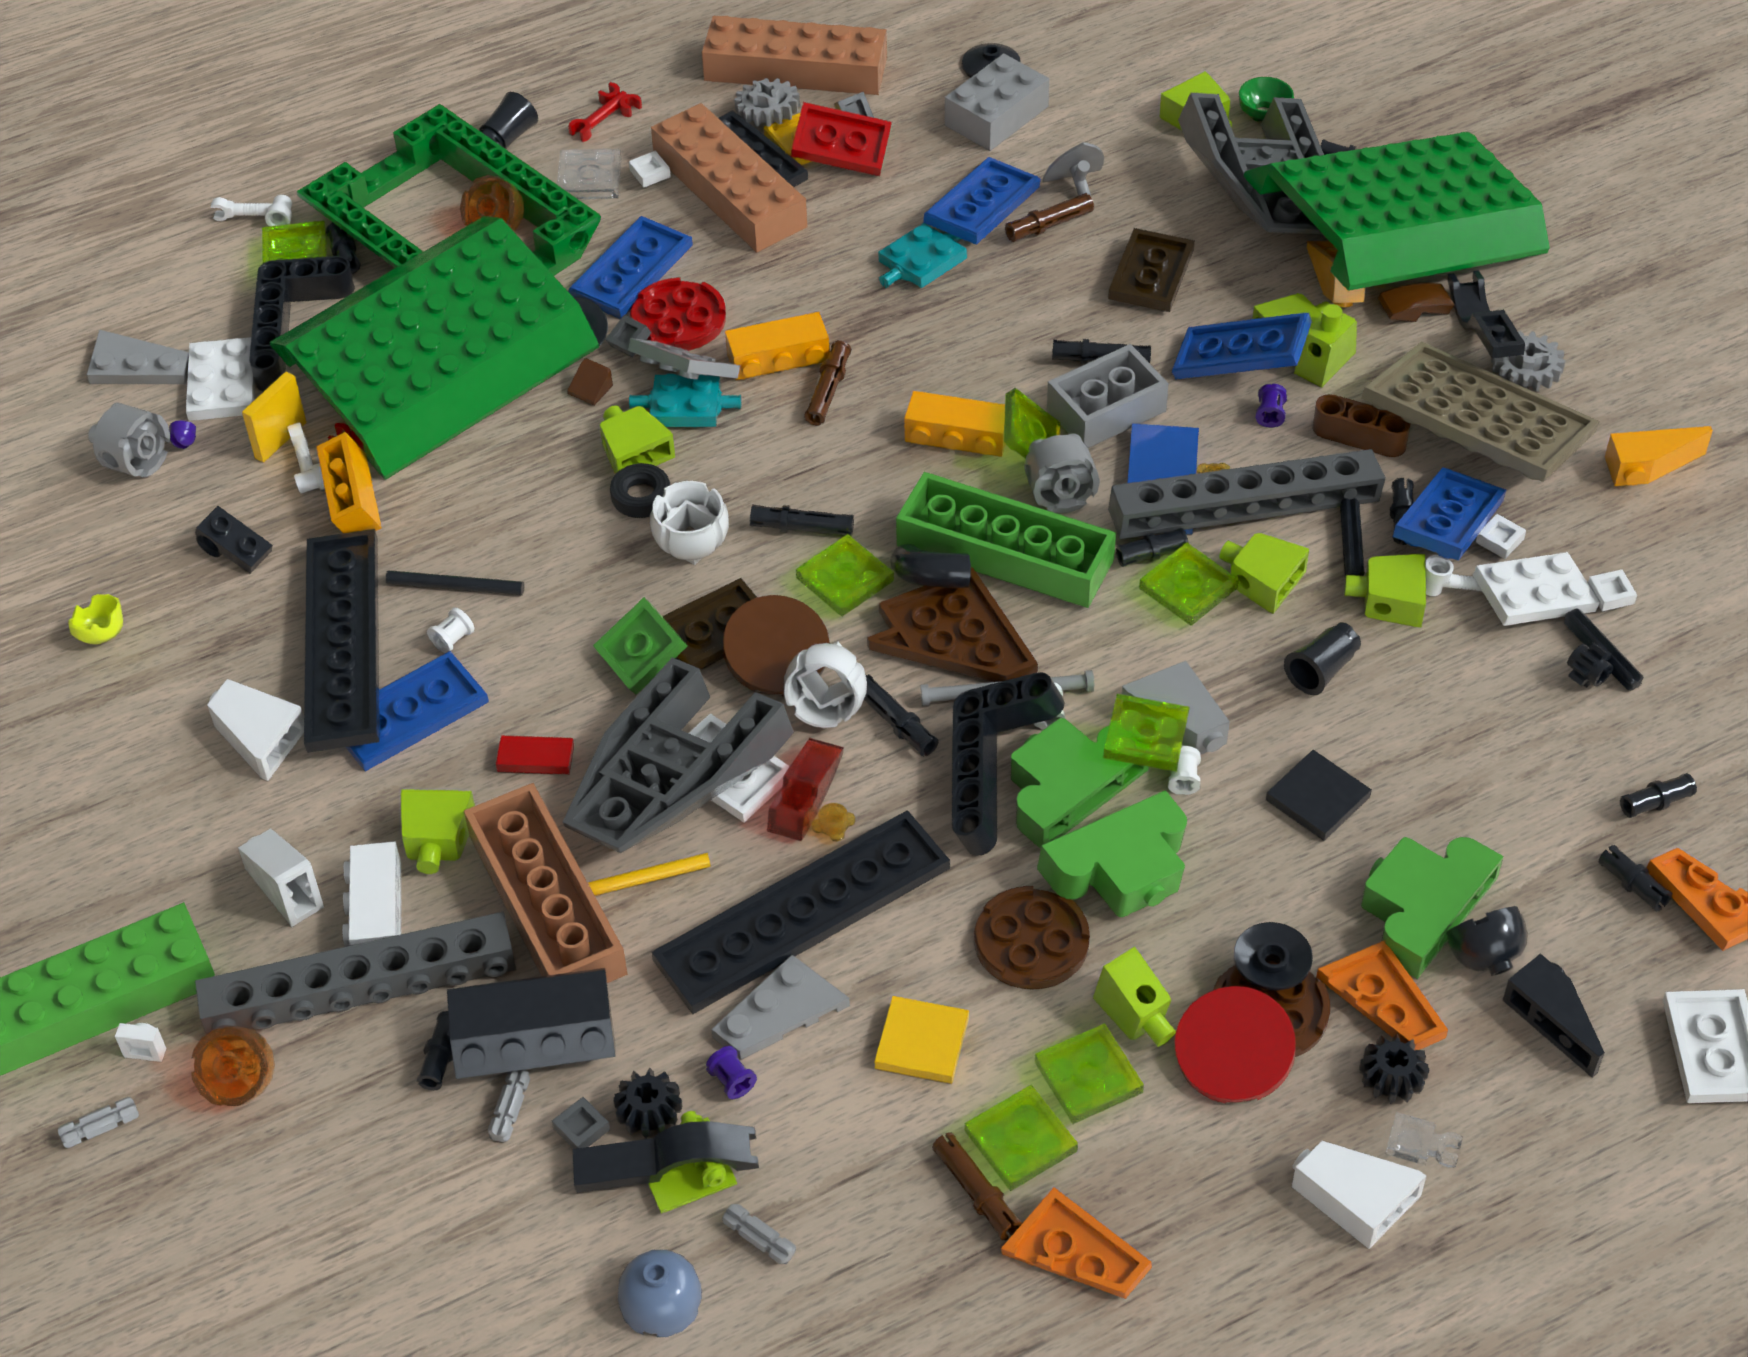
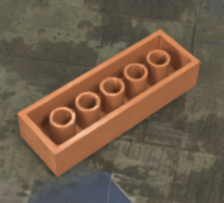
M713 16L702 50L704 81L753 85L752 81L754 80L761 81L764 78H768L769 82H773L778 78L781 84L789 81L790 87L796 86L797 89L861 93L864 91V94L879 95L887 61V29Z
M702 103L651 126L653 151L660 155L670 167V171L756 253L808 227L806 198Z
M534 783L464 810L469 837L541 976L605 968L607 983L628 975L624 949Z

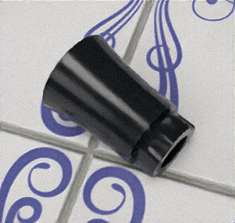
M507 92L499 106L479 128V131L507 149L520 135L538 123V114L534 106L524 96L516 92Z
M1343 622L1325 629L1315 639L1285 657L1284 670L1288 679L1297 689L1305 694L1318 695L1322 693L1336 673L1360 649V636L1355 633L1352 626Z

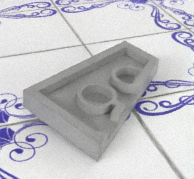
M99 330L87 378L90 384H186L189 352Z
M630 338L628 351L640 355V361L650 364H659L660 362L659 368L674 372L680 370V376L691 379H698L699 374L738 379L739 365L715 362V358L688 353V350L657 341Z
M791 955L712 1028V1037L724 1047H734L738 1058L742 1060L782 1040L784 1034L802 1025L807 1028L819 1022V1017L836 1009L839 1012L849 1007V997L795 956Z

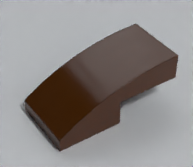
M1438 283L1402 286L1382 292L1378 296V300L1388 317L1392 320L1417 322L1422 312L1449 314L1454 307V303L1442 284Z

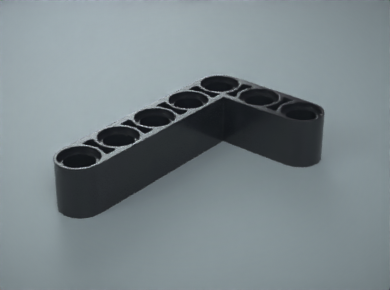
M342 256L271 260L263 263L258 268L249 361L256 387L260 391L264 392L286 372V363L271 347L270 342L289 331L291 302L341 299L354 292L355 286L351 268L346 258Z
M1033 673L967 690L957 696L954 701L952 829L967 851L972 855L982 856L987 854L994 848L997 842V733L1053 719L1064 709V698L1051 677L1046 673Z

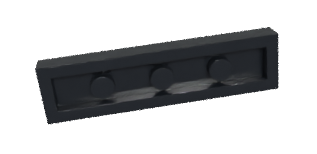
M732 110L718 118L793 187L808 180V170L790 157V155Z

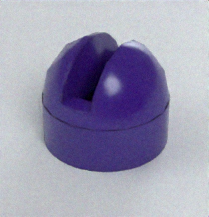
M181 420L174 421L169 425L170 442L176 448L185 449L194 443L196 426L193 423Z

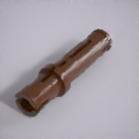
M1084 193L1047 209L1030 211L1027 216L1006 223L1005 233L1011 242H1015L1028 235L1042 234L1047 228L1092 212L1094 210V202L1090 195Z
M837 340L835 343H832L827 360L820 366V378L804 414L805 420L812 425L819 426L825 422L838 383L845 377V365L852 349L844 341Z
M948 1132L945 1135L949 1140L948 1142L941 1135L933 1143L932 1150L940 1157L972 1199L973 1209L976 1213L985 1216L1001 1240H1008L1009 1236L1006 1231L1012 1236L1021 1226L1022 1222L1003 1200L1004 1193L999 1187L992 1186L952 1132Z

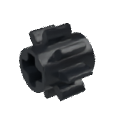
M1592 643L1590 647L1586 644H1581L1568 658L1567 665L1573 669L1568 677L1586 688L1590 684L1595 687L1600 686L1612 673L1613 665L1608 662L1612 654L1600 644Z

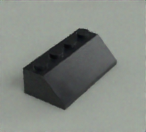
M605 968L447 989L450 1042L456 1079L616 1057Z

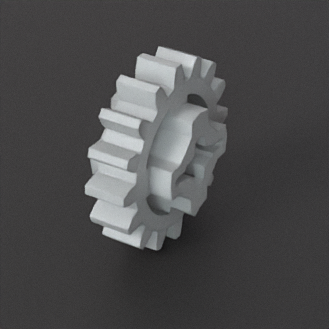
M764 78L761 81L754 80L752 81L753 86L743 85V91H737V98H734L737 114L748 123L754 121L755 126L766 123V126L769 127L774 122L782 124L783 118L791 120L792 114H797L799 112L798 107H800L797 87H790L789 81L781 84L778 78L773 82H769L768 78Z
M1518 331L1525 342L1524 355L1494 358L1491 360L1493 372L1499 373L1500 377L1526 389L1527 387H1532L1535 392H1539L1540 385L1549 389L1552 386V382H1559L1566 361L1563 359L1564 350H1557V342L1548 343L1547 335L1538 338L1533 331H1531L1529 336H1524L1521 331Z

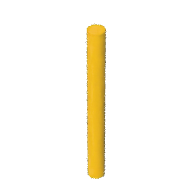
M703 853L591 881L588 884L594 895L597 896L709 868L711 865L708 853Z

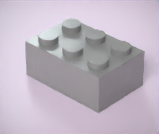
M1003 53L945 97V126L991 151L1049 106V78Z
M1129 344L1048 381L1047 410L1069 434L1079 435L1082 442L1089 448L1132 428V423L1141 424L1166 412L1169 383Z

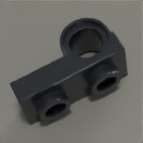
M219 506L196 527L195 531L198 545L207 554L216 558L223 554L249 574L271 553L273 547L271 543Z

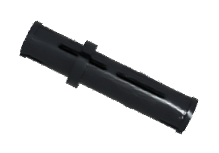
M1053 339L1052 360L1079 361L1082 365H1085L1127 346V344L1089 342V339H1083L1082 342ZM1132 345L1150 363L1151 346Z
M752 504L750 526L780 529V532L787 533L788 530H798L852 537L854 515L791 509L789 505H783L782 508Z
M866 675L867 690L864 700L893 727V732L899 739L907 740L923 757L924 755L932 754L937 748L939 740L920 723V718L914 712L906 711L871 675Z

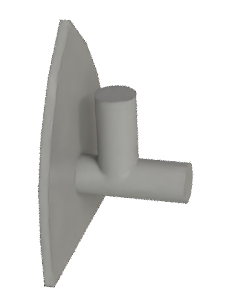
M1082 142L1059 156L1048 167L1042 181L1044 183L1073 177L1078 196L1084 193L1091 196L1086 176L1090 172L1102 169L1104 154L1094 144Z

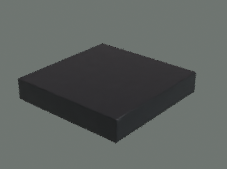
M1312 750L1267 792L1266 801L1325 841L1370 798L1372 789L1315 750Z

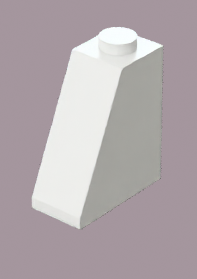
M229 679L224 682L219 690L212 694L207 704L214 727L252 769L266 781L271 778L304 733V717L301 706Z
M271 828L260 835L252 837L245 844L238 847L246 871L291 927L324 908L311 863Z
M1321 1141L1312 1151L1309 1149L1304 1150L1293 1164L1295 1172L1292 1188L1370 1249L1421 1197L1426 1175L1416 1169Z

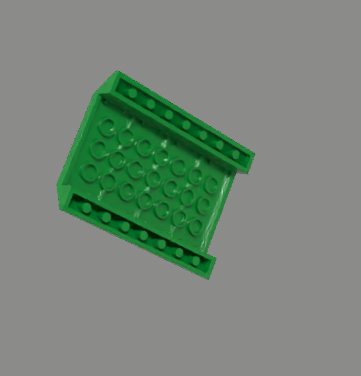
M1470 132L1415 139L1401 143H1390L1382 146L1365 147L1357 150L1340 151L1332 154L1270 163L1247 170L1243 175L1260 195L1284 191L1338 251L1330 272L1348 291L1546 254L1550 249L1542 203Z
M488 216L481 217L270 342L271 347L289 368L296 364L363 442L367 460L384 480L599 348V343L579 303L502 218Z

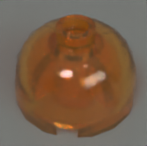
M486 175L476 178L472 182L474 185L470 187L469 191L465 190L461 198L460 213L464 225L468 226L481 217L488 216L502 218L513 231L517 230L524 215L523 199L518 189L500 177Z
M236 1025L214 1029L203 1036L194 1048L191 1058H195V1071L191 1072L193 1083L200 1095L210 1103L218 1106L234 1107L249 1103L264 1093L272 1081L275 1068L273 1051L267 1040L254 1029Z

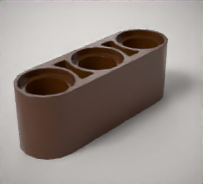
M1327 394L1319 397L1316 401L1312 429L1317 436L1362 450L1372 449L1374 453L1387 457H1399L1406 451L1411 423L1405 422L1401 416L1387 410L1377 409L1373 405Z

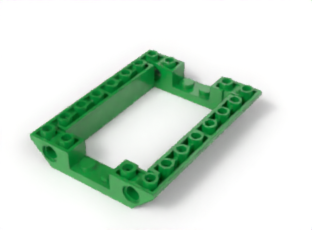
M441 104L431 108L394 131L393 135L397 151L369 169L360 173L347 162H344L297 191L298 197L394 268L423 251L364 207L440 160L447 163L537 227L533 230L535 244L533 253L554 276L581 259L601 220L599 213Z

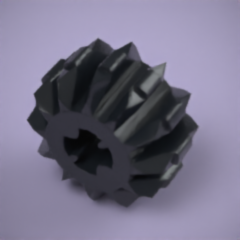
M1398 1033L1393 1037L1392 1041H1388L1381 1035L1377 1039L1376 1045L1368 1044L1364 1051V1057L1360 1060L1359 1070L1363 1075V1087L1374 1088L1373 1094L1375 1099L1384 1094L1388 1096L1390 1104L1396 1100V1096H1399L1408 1103L1413 1093L1420 1094L1422 1092L1425 1079L1428 1078L1429 1064L1425 1063V1050H1414V1039L1407 1043L1400 1042Z
M650 1067L644 1076H640L633 1070L631 1075L632 1082L620 1080V1085L618 1086L619 1093L614 1094L613 1102L614 1107L617 1109V1121L620 1122V1125L626 1124V1129L630 1135L641 1129L642 1136L647 1139L652 1130L660 1133L665 1130V1125H676L678 1120L677 1113H680L683 1107L682 1099L679 1097L680 1089L676 1081L670 1082L669 1076L665 1071L655 1077L654 1071Z

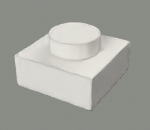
M656 151L629 161L630 172L643 188L671 177L670 167Z
M1496 514L1478 534L1476 543L1506 559L1524 540L1526 530Z
M1622 569L1589 577L1588 584L1600 601L1599 607L1601 611L1635 604L1637 594Z
M137 1023L135 1025L119 1024L115 1038L125 1058L162 1062L166 1046L158 1028L146 1023Z

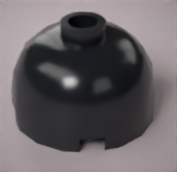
M1517 906L1485 913L1487 917L1474 921L1472 918L1446 932L1449 940L1448 943L1456 959L1466 968L1474 971L1489 970L1491 976H1496L1513 969L1511 961L1521 956L1527 945L1528 937L1525 920Z

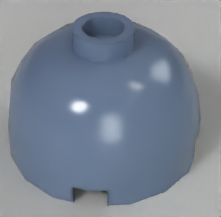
M650 1250L638 1255L626 1265L619 1278L618 1304L624 1321L635 1332L644 1335V1331L649 1334H657V1337H669L682 1332L695 1320L702 1300V1288L693 1265L684 1256L670 1250Z

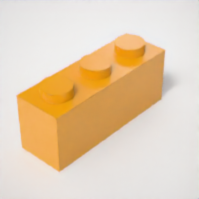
M820 312L725 331L729 362L740 366L738 379L735 378L736 380L823 363L827 360L830 352L829 336Z
M913 391L904 418L905 442L1002 457L1010 432L1011 405Z
M346 432L316 446L331 521L342 533L370 529L377 531L381 529L382 526L366 453Z

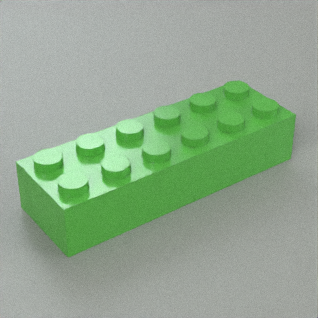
M923 472L896 517V544L898 547L904 544H912L920 550L929 552L968 553L971 567L978 573L1089 608L1114 561L1116 532L927 472Z
M183 902L0 977V1076L114 1029L120 1023L126 1024L197 994L195 980L213 977L215 973L185 903Z

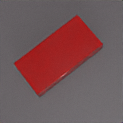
M501 735L496 760L497 772L570 775L574 751L573 738Z

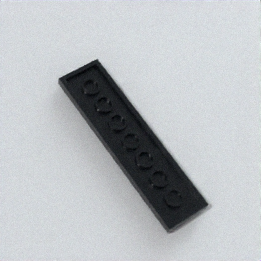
M375 529L308 538L306 550L304 746L307 753L380 742L378 538Z
M906 810L652 951V960L691 1013L695 1014L780 966L791 955L797 956L949 870L950 859L912 814Z

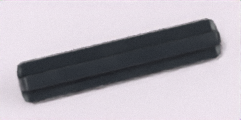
M1345 498L1341 501L1340 507L1345 577L1346 575L1363 576L1365 569L1360 502L1356 498Z
M1576 608L1565 615L1564 624L1583 644H1586L1588 647L1592 643L1600 644L1612 654L1608 660L1613 665L1611 674L1628 691L1641 686L1644 679L1643 675L1580 609Z

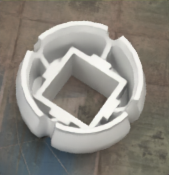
M682 481L664 488L663 497L660 495L656 496L650 514V527L655 541L662 550L677 559L686 560L696 565L702 558L712 554L715 548L722 544L729 528V516L726 505L715 488L709 492L706 483ZM689 526L695 529L694 531H685Z
M839 641L834 644H815L807 650H802L792 659L784 676V696L787 705H795L794 715L803 722L815 727H836L842 720L848 721L859 710L866 695L867 680L864 668L860 663L856 662L854 654L842 647ZM822 667L833 669L842 681L828 687L816 670Z

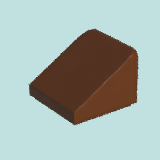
M585 358L581 362L567 393L595 406L613 386L611 370L604 365Z

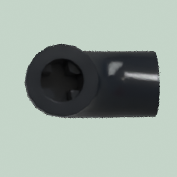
M904 544L897 547L891 555V568L898 577L908 583L944 588L969 587L971 563L968 553L929 552L920 550L912 544Z

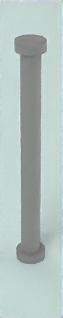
M1092 670L1084 671L1083 675L1051 677L1052 681L1060 685L1063 691L1086 689V692H1094V675ZM998 682L929 688L928 684L920 685L922 706H930V702L955 700L962 692Z

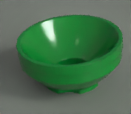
M1256 77L1246 81L1240 87L1239 105L1253 120L1257 122L1263 121L1268 110H1259L1258 108H1269L1274 97L1294 99V92L1289 84L1278 78Z

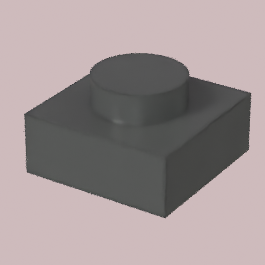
M864 91L834 103L837 110L874 118Z
M624 315L605 340L611 347L633 358L636 353L628 351L630 338L647 340L652 332L646 325Z
M584 1097L580 1098L552 1120L553 1129L573 1149L589 1147L610 1131L609 1122Z

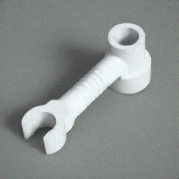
M277 195L273 203H234L221 197L214 198L211 203V208H221L223 210L215 211L213 219L217 221H224L234 216L260 215L265 216L266 224L270 228L281 231L289 227L292 218V201L286 195Z
M301 423L287 426L301 473L294 475L300 494L320 488L321 491L325 490L320 463L315 465L312 463L307 439L302 430Z
M1433 555L1426 560V595L1438 596L1443 587L1482 591L1473 576L1466 577L1465 575L1452 574L1454 566L1449 559Z

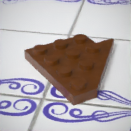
M971 567L968 588L922 586L880 602L879 613L890 629L867 637V647L871 651L993 682H1002L1038 672L1037 661L973 567Z

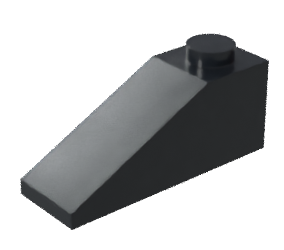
M1540 953L1508 979L1502 1001L1593 1078L1598 1074L1605 1052L1571 979L1558 964L1550 962Z

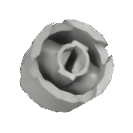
M114 403L102 415L98 423L90 428L88 438L93 443L96 459L103 467L135 477H148L159 470L166 459L168 451L163 450L165 442L170 443V432L168 424L162 416L122 403Z
M1055 435L1044 440H1035L1030 444L1024 469L1036 503L1040 506H1045L1047 511L1069 513L1087 504L1086 499L1091 494L1092 497L1096 495L1100 484L1099 475L1089 449L1082 442L1079 435Z

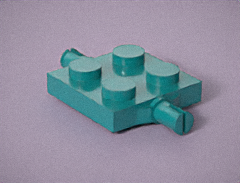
M922 223L878 252L879 262L890 268L888 272L879 277V281L885 288L902 279L923 288L966 260L967 248L957 243L961 238L949 233H940L929 225Z
M675 374L655 375L653 389L649 395H629V408L632 409L637 406L649 408L650 414L665 427H716L717 416L722 408L741 409L742 396L722 395L720 376L699 374L698 379H691Z

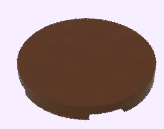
M767 595L744 603L732 614L723 636V656L729 671L743 686L754 692L758 690L768 694H782L784 696V676L792 659L802 650H807L815 644H830V640L822 619L808 605L787 596ZM825 667L816 670L820 676Z
M1034 886L1011 888L993 897L983 907L974 931L975 951L983 967L999 981L1021 989H1044L1068 980L1081 968L1089 950V925L1080 907L1071 899L1063 898L1049 891L1034 889Z
M1268 961V962H1267V963L1273 964V965H1276V964H1277V963L1274 962V961ZM1233 965L1223 975L1218 977L1213 990L1231 986L1252 988L1267 994L1280 1004L1289 1016L1294 1029L1296 1041L1295 1057L1311 1050L1323 1037L1330 1016V998L1323 981H1319L1311 972L1300 984L1285 990H1267L1251 984L1239 973L1236 965Z

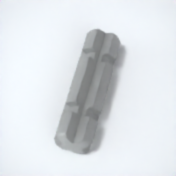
M526 1069L507 1073L505 1079L507 1085H504L493 1113L496 1116L491 1119L488 1127L489 1138L494 1141L504 1143L510 1139L513 1131L511 1125L516 1122L525 1096L522 1093L527 1090L530 1081L529 1071Z
M131 1097L123 1098L116 1101V1106L113 1108L107 1105L78 1118L80 1122L76 1124L71 1121L60 1126L58 1134L63 1145L66 1148L73 1147L82 1143L81 1138L87 1137V1140L118 1127L117 1123L122 1120L125 1124L136 1119L139 1113L134 1100Z
M731 1204L722 1217L725 1225L733 1231L735 1229L738 1230L740 1236L762 1252H769V1257L777 1263L787 1264L792 1259L796 1251L795 1244L785 1237L783 1239L779 1238L780 1234L756 1216H749V1211L741 1205Z

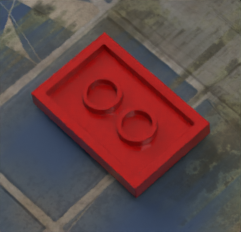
M803 102L790 157L880 176L892 122Z

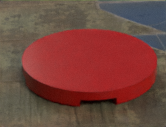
M681 277L668 278L655 282L638 293V299L630 310V318L649 328L652 333L647 340L657 341L690 351L710 343L721 333L726 322V307L721 294L706 282L699 284L681 281Z
M1231 986L1204 994L1188 1007L1177 1026L1175 1051L1182 1074L1196 1091L1217 1102L1226 1104V1102H1245L1254 1099L1258 1101L1270 1095L1288 1077L1295 1060V1033L1289 1016L1273 998L1252 988Z

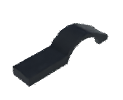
M1473 271V282L1459 283L1454 273L1448 274L1447 281L1460 325L1464 329L1473 328L1492 359L1524 355L1525 342L1505 310L1490 311L1486 299L1485 281L1480 271Z
M712 1121L688 1122L672 1126L650 1139L572 1149L574 1187L577 1193L660 1182L662 1176L671 1169L696 1162H718L731 1166L736 1171L759 1168L758 1157L752 1156L750 1150V1140L757 1139L755 1127Z

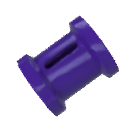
M1265 384L1258 390L1260 406L1256 410L1255 418L1260 425L1274 428L1284 423L1286 413L1283 405L1287 401V390L1279 384Z
M725 1046L714 1052L706 1062V1071L711 1076H716L725 1087L724 1092L729 1099L733 1100L744 1096L754 1087L757 1081L755 1072L744 1067L738 1059L736 1049L732 1046Z

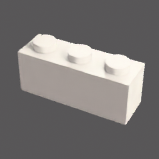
M396 841L350 846V861L344 862L343 867L345 883L350 884L349 892L343 893L345 915H349V924H343L342 929L344 946L347 947L400 935L401 860Z

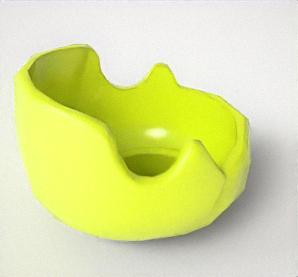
M97 594L91 597V603L88 607L81 608L79 605H76L72 618L68 620L71 635L77 640L88 644H101L115 638L123 627V615L119 598L110 594Z

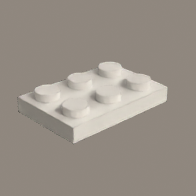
M251 337L189 343L186 414L189 421L243 416L242 411L255 400V381L249 361Z
M1568 552L1477 565L1473 573L1474 579L1503 626L1565 617L1569 611L1571 612L1576 608L1580 609L1584 614L1596 612L1600 601Z
M710 713L689 734L711 743L727 724ZM774 756L711 801L745 823L793 777L792 767Z
M1745 989L1665 992L1663 1005L1687 1103L1748 1101V1000Z

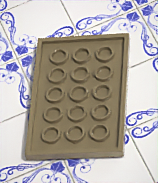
M1420 342L1367 384L1361 399L1372 403L1377 409L1390 411L1401 416L1405 422L1418 424L1431 430L1438 437L1451 439L1461 444L1468 451L1479 452L1492 458L1499 465L1509 466L1522 472L1529 479L1542 482L1596 433L1600 422L1424 342Z

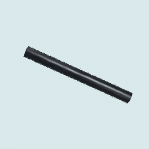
M388 570L386 573V584L523 595L524 593L523 581Z

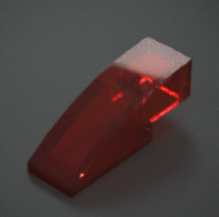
M813 738L808 739L784 774L782 789L769 806L767 832L798 841L803 840L827 795L842 758L844 747Z

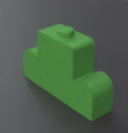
M1059 718L1039 734L1031 735L1024 742L1023 746L1011 755V780L1022 789L1018 793L1016 800L1017 828L1040 849L1041 845L1065 835L1149 770L1151 748L1130 730L1119 725H1110L1103 728L1098 733L1097 742H1093L1065 718Z
M1162 791L1041 845L1037 870L1059 896L1066 899L1081 898L1086 895L1091 885L1118 917H1125L1146 906H1156L1166 897L1178 892L1185 864L1176 853L1179 852L1187 826V817L1167 791Z
M1403 837L1385 859L1380 857L1376 860L1365 883L1361 907L1385 922L1381 941H1385L1386 945L1392 949L1409 975L1418 979L1448 942L1446 932L1463 923L1498 879L1504 856L1474 839L1459 837L1449 842L1443 858L1414 840Z

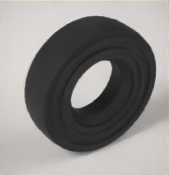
M638 463L626 466L619 470L612 478L610 484L612 503L620 513L628 517H650L656 496L660 495L663 497L664 488L670 486V480L661 468L652 464ZM638 484H647L654 489L650 495L645 497H633L628 494L629 488Z

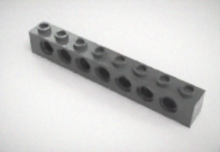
M1372 449L1112 485L1108 511L1119 539L1144 536L1150 533L1171 532L1179 528L1186 530L1341 507V501L1345 498H1356L1360 504L1379 502L1386 477Z
M503 911L195 980L200 1020L206 1036L210 1040L228 1038L234 1034L254 1029H268L276 1024L294 1020L303 1021L329 1012H343L352 1007L373 1002L383 1003L391 998L404 995L422 994L428 990L448 985H462L467 981L483 977H497L506 972L516 970V965Z

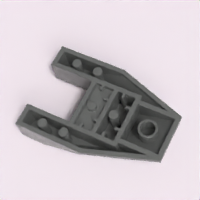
M1190 93L1178 119L1185 140L1235 205L1267 232L1322 234L1284 191L1260 195L1243 177L1245 171L1270 163L1324 155L1302 99L1274 97L1261 123L1266 139L1235 138L1219 94Z
M672 657L605 731L563 820L564 826L612 850L622 853L677 824L774 757L794 733L784 704L755 692L711 743L682 731L687 723L710 699L700 669Z

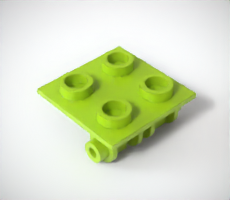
M688 1111L681 1116L682 1122L680 1124L710 1120L708 1117L703 1119L695 1111ZM718 1162L684 1164L668 1171L662 1176L660 1182L648 1183L661 1214L738 1184L731 1167Z

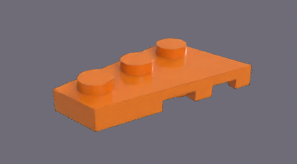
M1675 848L1649 861L1647 865L1649 874L1664 888L1672 892L1674 901L1722 951L1748 939L1747 891L1742 888L1735 891L1718 880L1717 872L1679 848Z
M1385 941L1318 968L1316 978L1323 981L1326 986L1392 1038L1398 1033L1400 1042L1407 1043L1414 1039V1050L1423 1049L1447 1037V1027L1392 949L1386 945Z
M1055 1187L1052 1188L1001 1248L1002 1255L1124 1299L1129 1296L1152 1268V1263L1149 1259Z

